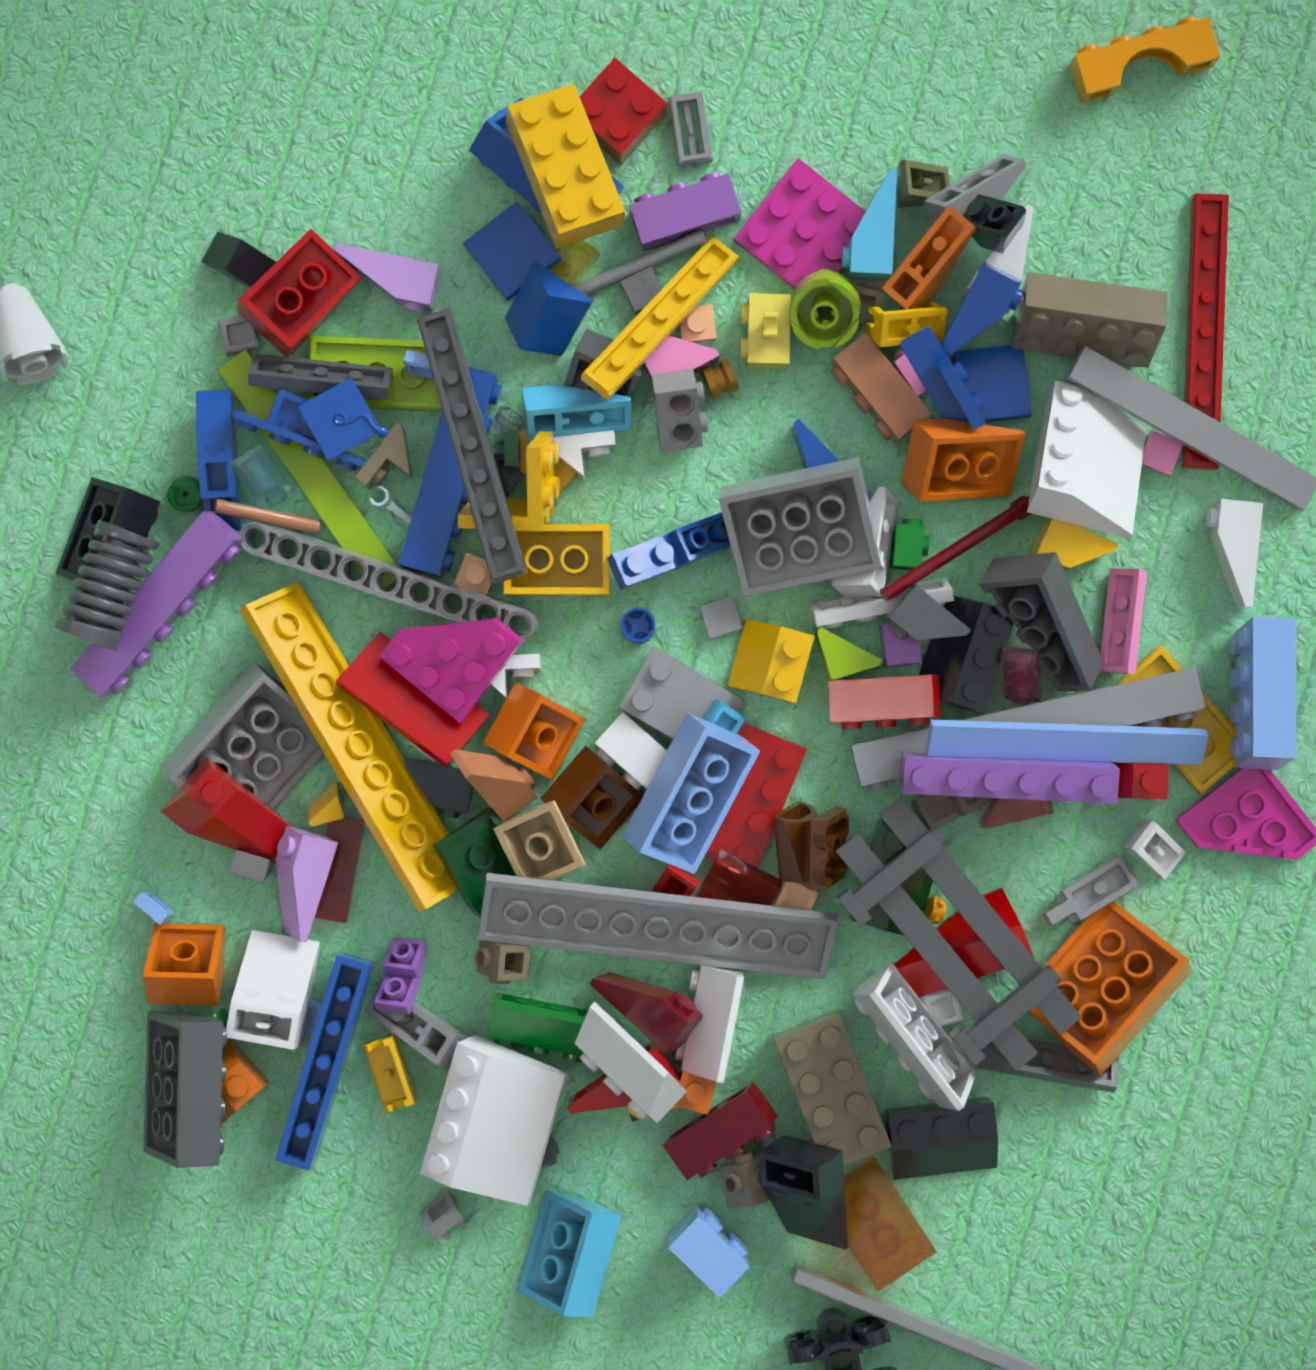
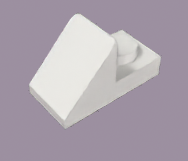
M614 430L554 437V443L559 444V459L577 472V475L584 480L582 453L589 452V457H602L610 455L609 450L616 449Z
M540 654L513 655L491 685L507 699V672H513V678L534 677V672L542 671Z

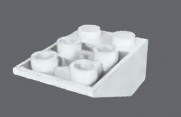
M258 930L251 931L230 1004L226 1027L227 1038L292 1050L303 1045L320 941L307 939V942H300L292 936Z

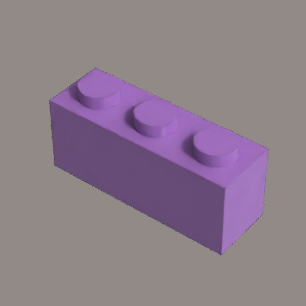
M719 172L707 174L700 178L699 183L687 186V183L675 184L667 189L668 193L654 196L653 193L641 195L634 199L635 203L629 205L630 215L642 252L669 244L700 229L706 232L740 221L742 213L729 173L720 175Z

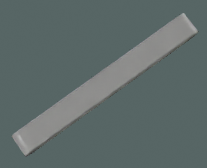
M262 522L249 523L239 533L244 538L240 546L249 554L455 622L483 620L480 615V609L484 604H489L495 609V618H498L523 640L532 637L539 628L538 616L529 608L277 525ZM257 528L265 536V542L261 547L256 546L252 539V534ZM289 539L297 544L298 550L294 558L289 557L285 552V544ZM321 550L326 551L331 559L326 569L322 568L317 561V555ZM353 561L359 562L363 567V575L359 580L353 578L350 574V565ZM387 571L396 577V586L393 590L386 589L382 583V577ZM419 582L426 584L429 588V597L426 601H421L415 595V587ZM451 593H456L462 599L463 605L459 612H454L448 606L447 601ZM517 615L526 617L529 622V629L525 634L519 633L514 629L513 620Z

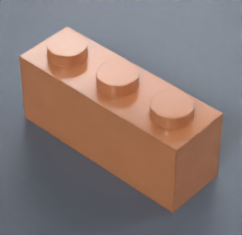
M866 332L832 359L831 365L834 368L831 370L832 375L842 387L848 385L854 392L853 401L864 414L869 411L875 418L877 423L874 426L886 441L891 438L896 444L912 431L914 420L927 419L930 416L931 412Z

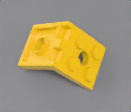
M540 431L526 447L527 499L506 498L516 531L542 532L543 524L549 522V515H554V498H558L560 490L559 477H554V464H558L559 444L554 443L553 432ZM469 502L458 513V528L476 529Z

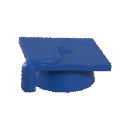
M352 377L298 406L328 461L375 435H378L380 439L388 435L386 427H379Z

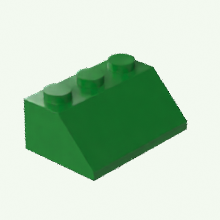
M498 992L492 1002L487 1037L495 1039L494 1043L507 1048H514L515 1043L528 1045V1051L532 1053L549 1055V1051L553 1050L563 1052L562 1058L583 1062L579 1057L584 1052L575 1044V1041L588 1010Z

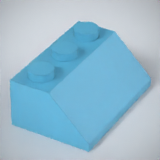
M546 1190L518 1292L563 1317L593 1318L622 1215L595 1202Z

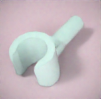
M377 486L385 493V499L377 503L369 496L370 502L380 510L387 509L391 513L393 512L410 526L412 516L393 501V495L385 487Z

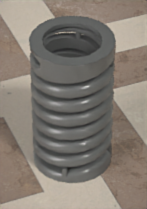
M98 520L94 530V536L98 540H92L88 545L93 553H86L83 560L87 565H82L78 569L79 575L83 578H76L73 581V586L78 591H70L68 594L69 601L74 604H65L63 606V613L68 617L57 620L55 628L116 651L123 635L120 629L125 628L128 623L127 619L123 616H129L133 611L132 607L127 603H135L138 599V595L131 590L139 591L143 586V582L135 577L145 578L148 574V570L133 561L144 564L152 563L154 558L149 554L150 549L155 550L160 544L113 524ZM123 542L137 545V546H138V547H137L138 549H136V548H134V547H131V546H128V545L124 544Z

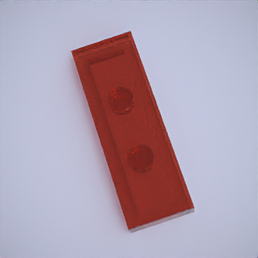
M344 816L341 820L328 823L326 836L338 842L314 918L343 923L348 922L365 825L364 819Z

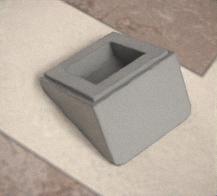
M237 850L234 854L230 873L264 883L273 870L274 865L268 859Z

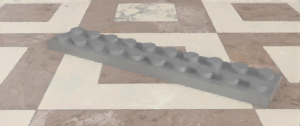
M487 873L478 940L825 979L838 918L837 913Z

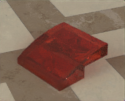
M721 849L694 897L771 905L781 889L783 881Z

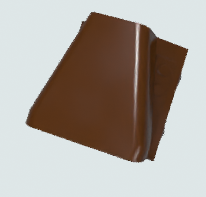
M796 802L774 814V833L780 880L802 883L809 890L827 889L845 877L848 866L835 850L846 842L849 833L850 819L847 809L835 806L817 814L813 806L803 802Z

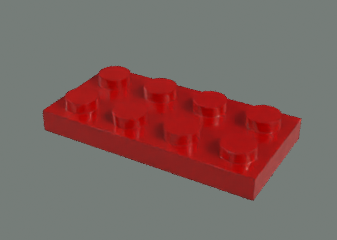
M743 723L738 735L759 749L760 753L704 857L755 877L774 831V814L783 809L807 749Z

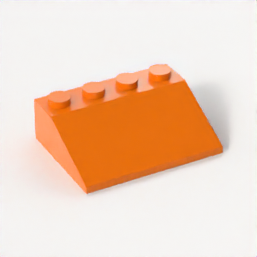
M1112 901L1089 915L1042 967L1044 968L1049 964L1060 976L1062 982L1058 984V988L1082 1018L1060 1035L1036 1006L1028 1012L1069 1051L1101 1076L1191 974L1189 959Z

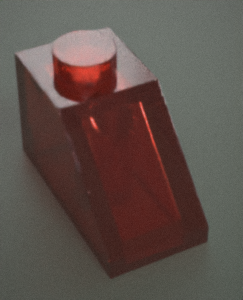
M993 798L994 800L990 802L980 818L979 824L980 828L986 829L1053 814L1051 801Z

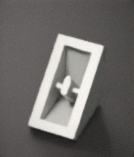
M1141 820L1121 846L1164 880H1166L1186 853L1152 820Z

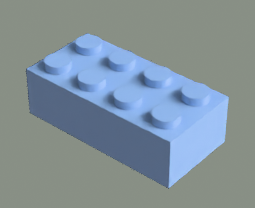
M1253 616L1231 636L1230 653L1235 655V669L1233 668L1230 674V687L1235 689V703H1232L1230 708V721L1232 724H1235V737H1232L1230 742V756L1235 758V768L1278 770L1296 759V619Z
M687 713L631 818L623 837L639 853L695 874L760 750L742 736Z

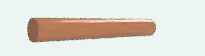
M216 499L214 513L318 534L320 528V520L221 499Z

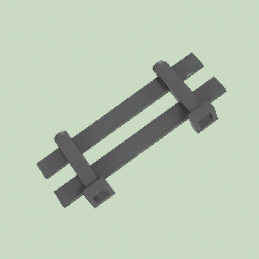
M900 797L880 813L879 816L906 849L884 866L859 834L856 833L835 851L862 885L853 893L846 887L836 897L861 927L872 918L867 911L878 903L975 1020V1023L966 1030L958 1025L949 1032V1035L975 1066L986 1058L981 1050L993 1042L1017 1071L1038 1054L1014 1024L1017 1020L1036 1006L1061 1035L1082 1016L1058 988V984L1062 982L1060 976L1049 964L1041 968L944 850V846L949 843L936 826L929 831L902 797ZM922 867L1019 985L998 1004L900 886L902 882Z

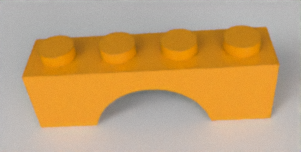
M1196 16L1180 20L1176 23L1177 26L1164 29L1162 25L1155 26L1144 31V35L1131 39L1130 35H1123L1113 39L1110 45L1098 48L1097 44H1091L1077 51L1078 54L1074 56L1070 63V68L1081 104L1114 95L1121 85L1123 69L1131 62L1139 59L1153 58L1161 60L1170 65L1179 76L1213 67L1221 56L1209 17L1197 20Z

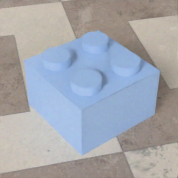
M696 1204L668 1233V1248L720 1298L750 1267L747 1256L749 1252L746 1250L747 1244L734 1231L728 1234L720 1224L722 1220L711 1208L707 1206L703 1210Z

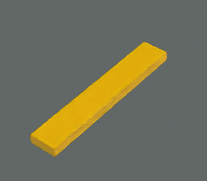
M712 236L582 373L581 380L606 400H609L738 262L739 256Z

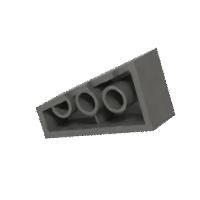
M1050 552L994 558L981 578L979 586L985 594L990 592L998 602L995 606L1003 618L1008 616L1018 630L1015 634L1023 644L1029 645L1036 653L1035 661L1058 692L1090 690L1104 663L1057 553Z

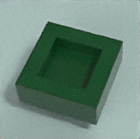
M518 431L504 432V441H498V462H504L506 471H521L520 434Z

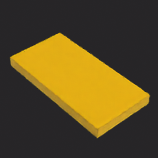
M1158 645L1136 665L1135 675L1126 674L1114 685L1183 669L1162 645ZM1203 691L1202 694L1206 708L1196 710V718L1176 722L1174 715L1161 718L1163 725L1156 726L1206 729L1209 737L1202 765L1172 764L1199 795L1204 794L1235 766V758L1230 756V742L1232 737H1235V727Z

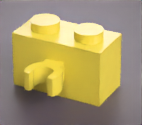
M749 293L748 303H741V324H747V338H741L740 359H746V369L788 370L790 364L791 294Z

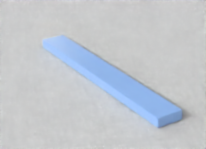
M930 720L925 750L927 756L1202 765L1209 734L1206 729Z

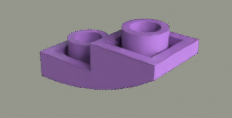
M401 937L393 938L382 965L386 974L374 1001L377 1010L410 1015L424 969L427 952L426 941Z

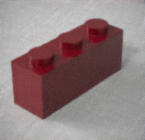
M753 1081L709 1109L708 1115L702 1114L672 1133L663 1144V1147L686 1180L697 1174L702 1178L717 1167L715 1162L723 1157L731 1160L745 1149L744 1144L754 1139L757 1143L773 1132L771 1126L778 1115Z

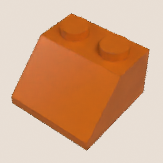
M515 682L483 744L553 780L586 719Z
M155 923L142 976L148 1004L218 1006L224 979L225 925L172 923L159 925Z

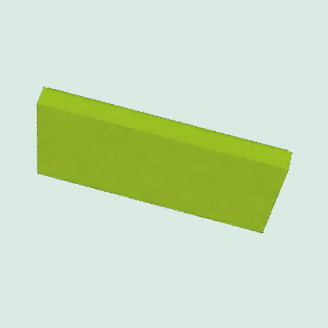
M310 335V360L393 368V382L388 400H371L363 397L369 409L442 412L434 380L408 374L405 369L404 358L407 350L427 354L423 340ZM307 392V399L310 400L321 393Z

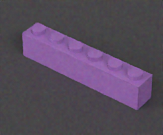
M214 511L202 512L145 579L142 589L135 591L138 595L137 601L135 603H127L132 607L133 611L129 616H123L127 619L128 623L125 628L120 629L123 635L117 650L113 651L92 643L70 670L100 697L121 693L131 681L128 678L130 673L135 668H142L150 660L152 653L149 651L157 642L161 644L172 634L174 628L171 625L179 616L185 617L194 608L196 602L193 599L201 590L207 591L218 579L216 572L223 564L229 565L241 551L238 546L244 538Z
M901 752L899 788L903 794L1117 804L1120 769L1112 762L927 756V753Z

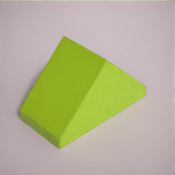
M821 627L815 634L829 681L876 668L882 661V659Z

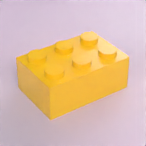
M543 524L542 532L516 531L528 574L504 581V595L506 597H610V565L607 561V557L610 556V524Z

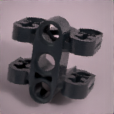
M838 1308L825 1309L817 1320L818 1336H816L814 1330H803L791 1333L784 1338L790 1365L792 1363L821 1360V1363L824 1362L825 1370H862L858 1352L863 1354L864 1349L891 1342L886 1320L872 1315L855 1320L853 1322L854 1327L851 1328L847 1316L842 1310ZM838 1320L843 1323V1328L839 1333L829 1334L825 1331V1327L830 1321ZM840 1355H846L851 1358L850 1364L844 1369H838L832 1365L834 1359ZM887 1366V1367L875 1368V1369H872V1370H896V1369H895L894 1367Z

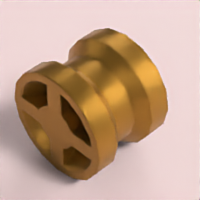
M728 359L720 361L716 367L706 366L701 368L704 382L713 401L719 399L722 393L739 391L736 377Z

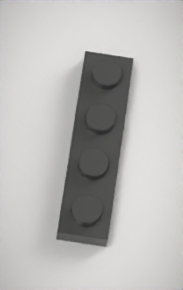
M255 354L248 372V384L251 386H261L266 389L280 388L299 392L323 393L352 377L363 397L371 400H388L393 382V368Z
M1032 1039L1027 1040L1038 1054L1017 1071L993 1042L981 1050L986 1058L976 1065V1068L1112 1093L1115 1092L1118 1085L1119 1056L1099 1076L1064 1045Z

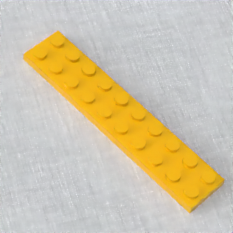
M299 581L246 604L239 611L418 912L421 913L458 890L432 845L449 833L433 806L430 805L406 768L405 759L381 719L336 685V680L349 665Z

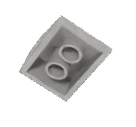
M653 647L619 708L674 739L687 713L703 719L716 698L735 711L739 710L744 700L658 648Z

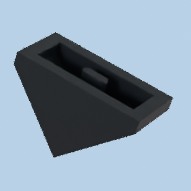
M218 231L201 261L203 264L249 288L276 263V261L242 239Z

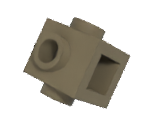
M479 940V948L475 954L476 972L489 977V982L495 984H509L510 981L528 980L531 946Z
M752 1151L741 1152L731 1162L719 1166L728 1208L754 1207L770 1200L761 1184L759 1156H753Z

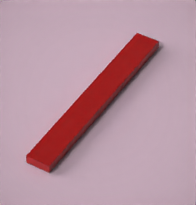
M1194 193L1191 201L1184 402L1221 423L1229 195ZM1183 445L1182 469H1219L1218 464Z

